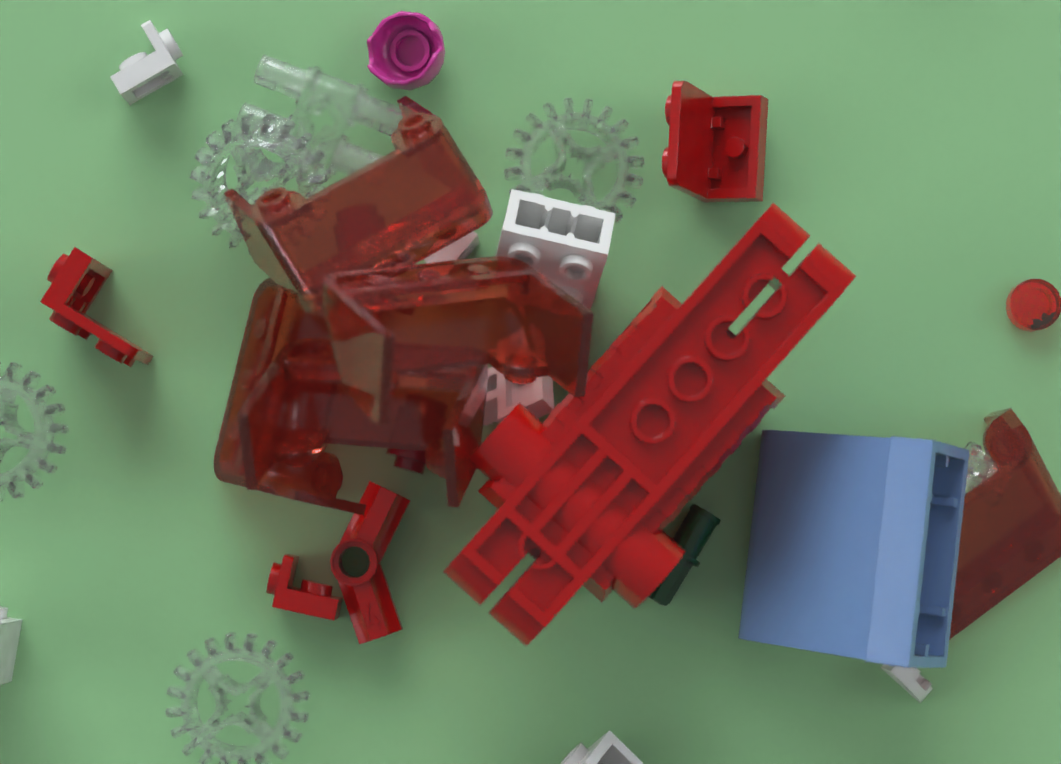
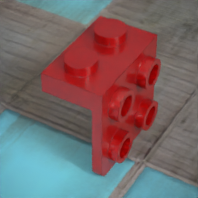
M674 81L671 95L667 97L665 103V118L669 125V142L662 155V171L668 185L703 202H763L769 99L762 95L712 97L687 81Z
M74 247L69 256L65 253L62 254L48 274L47 280L51 282V285L40 301L54 310L49 320L85 340L91 334L99 338L95 348L121 364L124 363L132 367L137 360L149 365L154 357L153 355L85 314L113 270Z

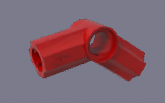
M369 481L339 544L333 550L330 558L331 571L338 580L359 644L403 629L381 561L411 500L372 481ZM354 546L365 550L370 559L369 569L364 575L359 577L349 575L342 566L343 554L347 549Z

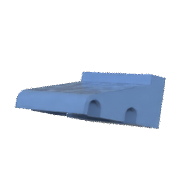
M762 430L738 638L900 667L946 668L970 450L928 439Z

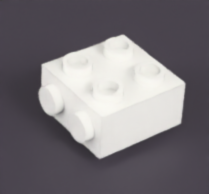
M511 189L487 294L500 296L512 302H525L551 308L563 314H577L588 317L608 257L616 213L599 210L587 205L556 200L536 193Z

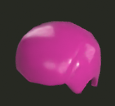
M399 11L384 18L372 33V36L367 39L369 55L367 67L369 71L393 89L411 91L430 84L439 74L444 63L445 47L443 35L437 24L421 13Z

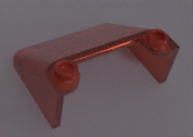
M1011 408L991 412L983 418L987 424L983 435L984 450L998 470L965 494L949 640L1061 557V494L1031 435Z

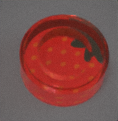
M1029 279L1017 284L1009 292L1006 299V312L1010 321L1019 329L1030 332L1039 331L1051 326L1058 319L1061 312V297L1051 283L1042 279Z

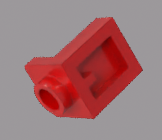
M286 554L283 556L282 564L273 563L266 591L268 594L274 595L272 607L333 621L339 618L343 598L331 595L332 585L302 579L301 588L293 587L299 556Z

